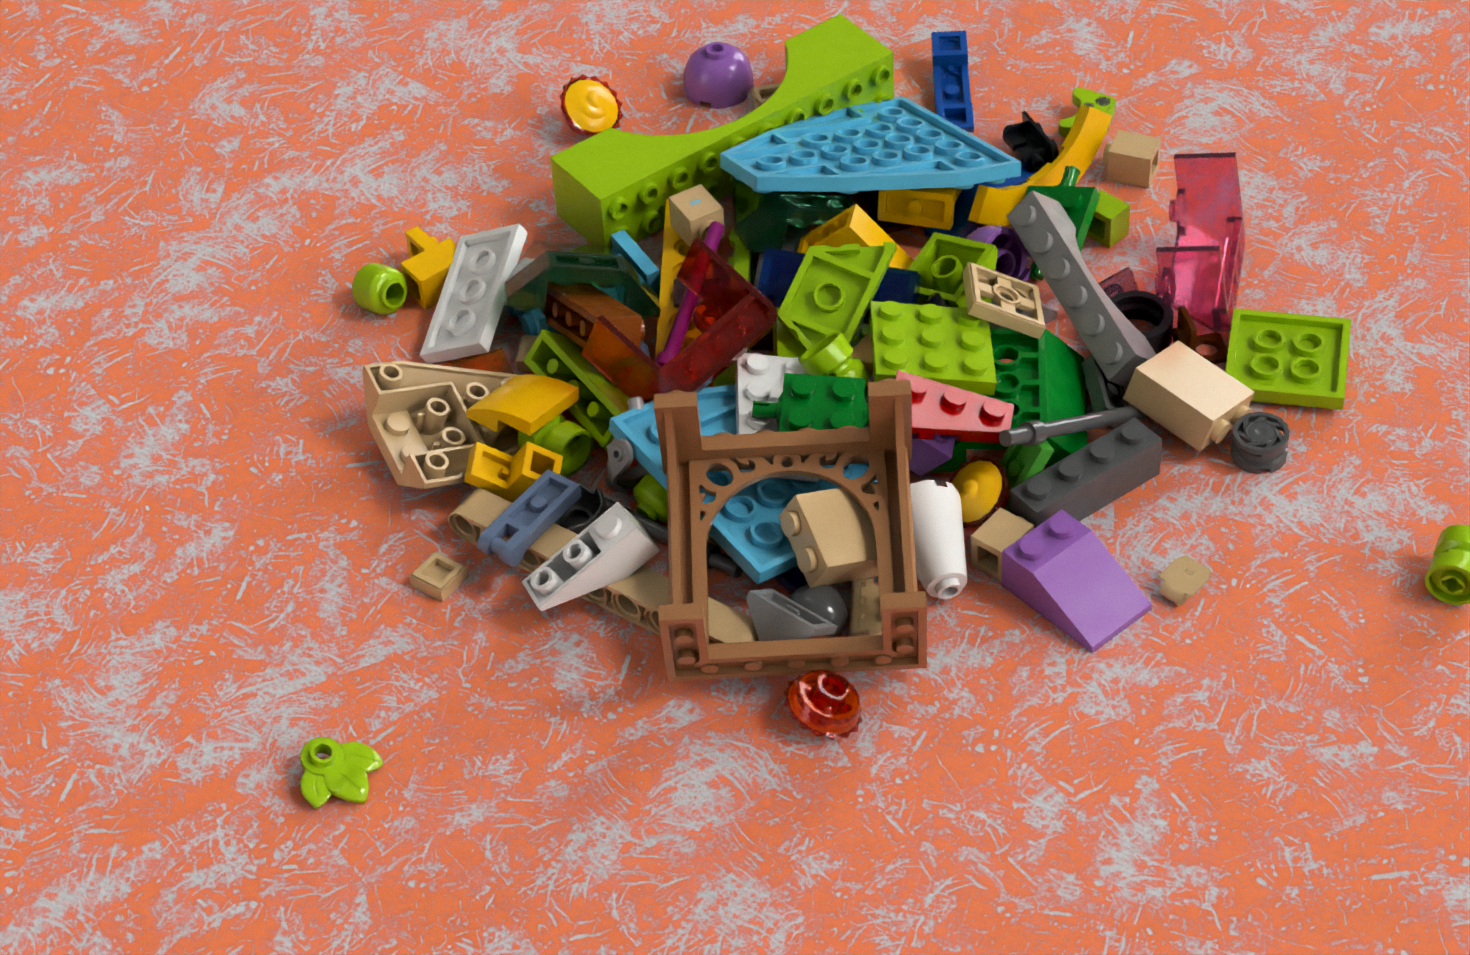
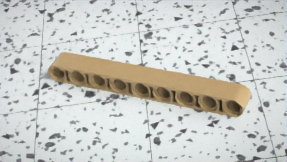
M475 489L448 516L449 525L460 538L477 546L481 533L512 502L487 490ZM554 523L525 551L522 561L517 566L533 573L578 534ZM507 535L503 540L508 541L512 536ZM642 565L628 578L579 597L661 636L658 621V605H669V577ZM708 597L709 644L759 641L752 617Z

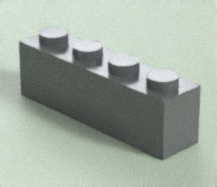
M1134 417L1010 489V513L1023 517L1028 522L1034 524V528L1061 509L1076 520L1081 521L1160 474L1162 438Z

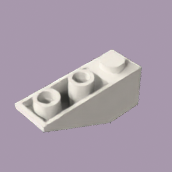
M616 502L525 578L522 583L538 609L544 611L628 578L656 555L660 549L643 524L619 502Z

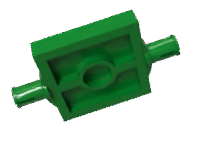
M1066 166L1060 184L1055 186H1029L1026 195L1033 190L1060 202L1076 227V240L1081 252L1100 194L1095 187H1075L1080 170L1074 166H1071V168ZM1033 260L1029 277L1033 280L1038 281L1039 279L1041 281L1044 276Z
M784 373L783 392L778 398V403L753 400L752 418L777 419L776 423L779 427V432L797 431L802 428L827 430L838 429L843 426L866 427L869 425V409L864 397L866 378Z

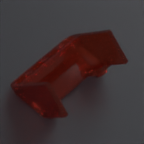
M699 237L692 242L676 277L703 300L696 307L693 314V322L702 333L664 366L660 367L609 320L601 315L596 319L582 351V356L631 398L640 396L643 400H654V394H663L673 390L699 393L768 334L777 319V310L774 304Z

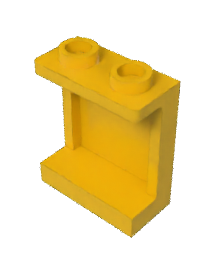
M947 187L879 190L877 220L950 230L954 220V204L963 189Z

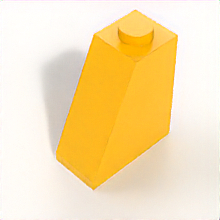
M854 204L800 239L794 262L798 266L801 265L809 246L829 245L831 247H840L843 244L859 243L860 247L882 246L884 242H896L857 204ZM897 243V250L884 277L894 278L895 287L914 261ZM895 289V296L899 297V294Z

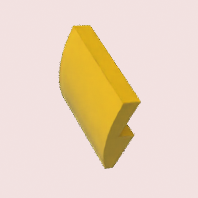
M517 375L467 409L466 417L495 432H499L509 425L531 436L576 403L579 398V388L570 383L547 376Z

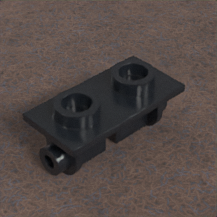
M1023 111V122L1006 126L1003 130V140L1013 152L1016 151V155L1028 170L1039 171L1047 162L1052 163L1058 157L1059 150L1054 139H1050L1043 132L1040 123L1035 122L1026 111Z

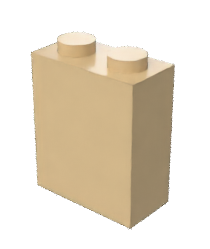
M1178 340L1135 368L1123 399L1200 452L1213 442L1220 443L1241 416L1252 412V409L1248 406L1255 392Z
M871 484L861 489L866 494H875ZM842 488L796 494L778 516L782 531L788 537L796 555L797 565L800 571L803 572L810 588L878 576L876 540L870 519L856 499Z

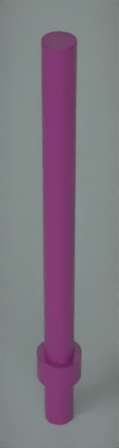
M713 221L709 225L664 350L659 352L653 366L655 374L648 390V394L652 398H654V394L665 393L669 379L673 378L677 372L680 363L678 355L724 231V226L720 222Z

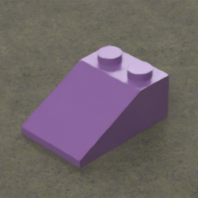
M1062 509L1002 551V586L1091 653L1152 609V603L1094 532Z

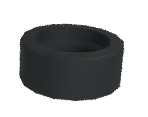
M1132 290L1118 293L1110 298L1128 320L1141 319L1157 326L1152 330L1141 332L1156 354L1170 346L1172 343L1174 312L1166 300L1159 295L1147 291Z

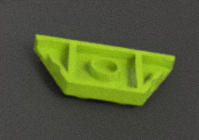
M884 242L882 246L860 247L859 243L843 244L840 247H831L829 245L809 246L777 313L778 320L805 351L835 331H841L848 343L852 345L870 307V301L873 300L897 250L896 243Z

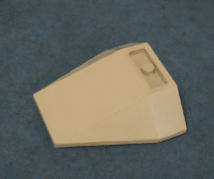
M408 361L364 365L362 373L368 427L397 485L427 489L463 482L470 449L477 441L511 456L520 450L518 446L519 430L507 425L499 432H495L466 417L467 409L518 374Z

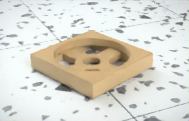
M968 262L962 272L968 314L1040 339L1046 327L1038 286ZM981 296L992 299L998 306L981 300ZM1016 308L1029 312L1032 318L1017 313Z

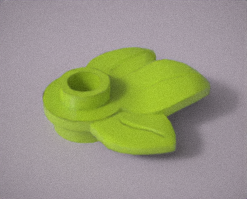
M327 737L314 738L308 741L301 750L300 762L305 772L300 781V790L306 801L316 809L323 806L331 795L346 801L364 804L367 801L369 791L367 773L380 769L383 766V761L374 749L359 742L339 744L337 741ZM323 753L329 755L330 757L327 759H320L316 757V754Z

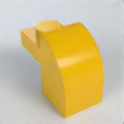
M416 226L405 232L409 259L401 263V269L407 280V293L427 310L438 303L450 265L453 262L456 245L451 238L439 243L434 236H428L422 229Z
M477 441L469 452L464 482L487 490L513 503L546 470L549 469L560 475L563 456L528 441L514 456H511Z

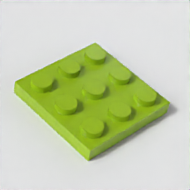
M870 301L868 315L874 382L889 378L894 379L897 370L977 394H995L997 381L989 321L969 315L967 307L956 308L937 306L935 304L917 305L895 301Z
M1233 308L1225 372L1255 392L1251 401L1343 410L1351 319Z

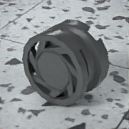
M1254 412L1241 416L1234 423L1232 431L1233 441L1230 454L1233 462L1240 469L1249 473L1260 474V470L1269 469L1271 473L1279 470L1286 463L1290 436L1288 425L1280 417L1271 413Z

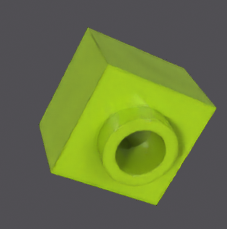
M1100 190L1098 192L1100 198L1087 236L1111 248L1129 234L1130 205Z

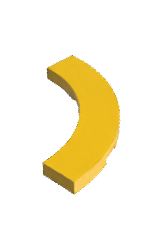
M1081 104L1074 123L1060 146L1061 149L1058 157L1052 163L1047 162L1023 184L1005 187H988L979 184L968 220L985 225L1010 226L1011 223L1006 216L1022 201L1029 186H1055L1060 184L1066 166L1070 168L1074 166L1080 170L1078 182L1098 152L1112 115Z

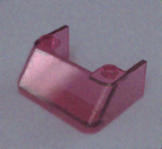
M1236 152L1174 154L1178 190L1176 199H1171L1169 203L1170 222H1176L1177 236L1175 247H1157L1156 249L1159 270L1155 277L1156 296H1162L1164 304L1177 311L1179 306L1185 305L1192 320L1214 332H1231L1233 308H1236L1245 253V226Z

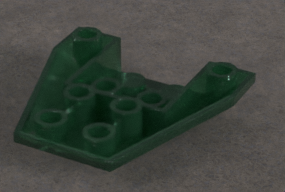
M732 176L734 231L746 250L755 253H765L767 250L782 251L788 224L798 228H805L808 225H822L854 205L848 195L839 192L773 191L771 193H757L751 187Z
M534 240L504 283L506 306H512L521 311L545 308L548 281L566 286L581 282L600 288H613L615 286L618 301L640 314L642 319H646L649 316L660 317L661 309L657 294L624 256L608 246Z

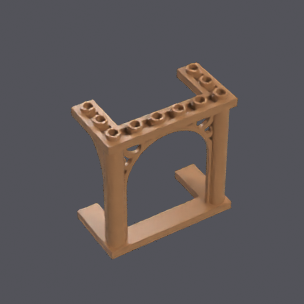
M889 378L879 382H868L869 427L843 426L838 429L827 430L802 428L790 432L762 430L753 434L733 435L722 432L713 436H702L697 392L673 390L663 394H654V411L663 473L667 474L669 605H658V621L668 681L927 668L926 591H918L909 475V461H912L911 380L899 381ZM848 464H869L868 470L856 479H848L843 475V470ZM825 465H835V466L832 467V468H823V467H822V466H825ZM750 469H754V470L751 471V472H740V471H739V470H750ZM728 471L732 475L733 481L727 486L716 485L708 479L706 473ZM784 475H802L819 478L849 493L868 515L875 534L882 635L709 644L707 540L712 523L721 508L729 499L747 486L767 478ZM874 480H877V484H871V483H872ZM871 484L875 494H866L861 489ZM700 489L711 496H715V500L710 503H703L706 495L705 493H700Z

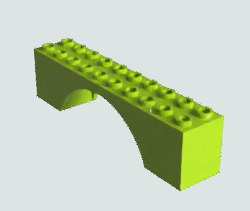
M839 14L784 41L786 74L779 88L761 106L735 121L713 129L680 135L635 134L610 127L551 156L550 163L557 215L605 257L613 254L611 234L625 230L637 242L663 229L666 199H669L668 197L702 184L717 201L746 186L745 183L736 180L734 176L720 168V153L767 131L792 124L799 120L805 121L808 117L817 114L827 115L834 110L872 101L880 104L885 99L893 100V52L843 15Z

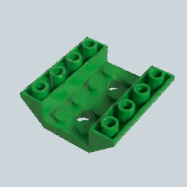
M990 328L997 384L994 395L984 396L1014 404L1013 414L1015 416L1012 417L1011 429L1019 427L1022 422L1040 420L1041 422H1048L1086 414L1085 376L1081 365L1084 357L1047 329H1045L1041 338L1037 339L1008 328ZM1011 359L1014 361L1010 363H1002L998 360ZM1087 431L1047 438L1046 440L1054 449L1047 462V468L1088 445ZM955 438L952 458L927 473H958L966 466V449H1008L1009 446L1004 447L1001 443L958 441Z

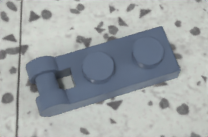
M549 469L546 470L481 533L477 542L478 550L490 556L497 554L503 563L516 567L522 561L525 551L582 496L580 484ZM507 535L512 536L508 541L503 540Z

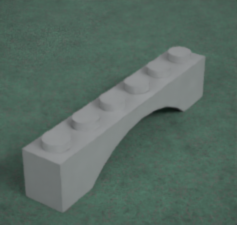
M1031 190L1006 217L1107 380L1128 387L1135 368L1155 356L1156 353L1146 337L1114 305L1091 274L1078 248L1076 227L1060 202Z

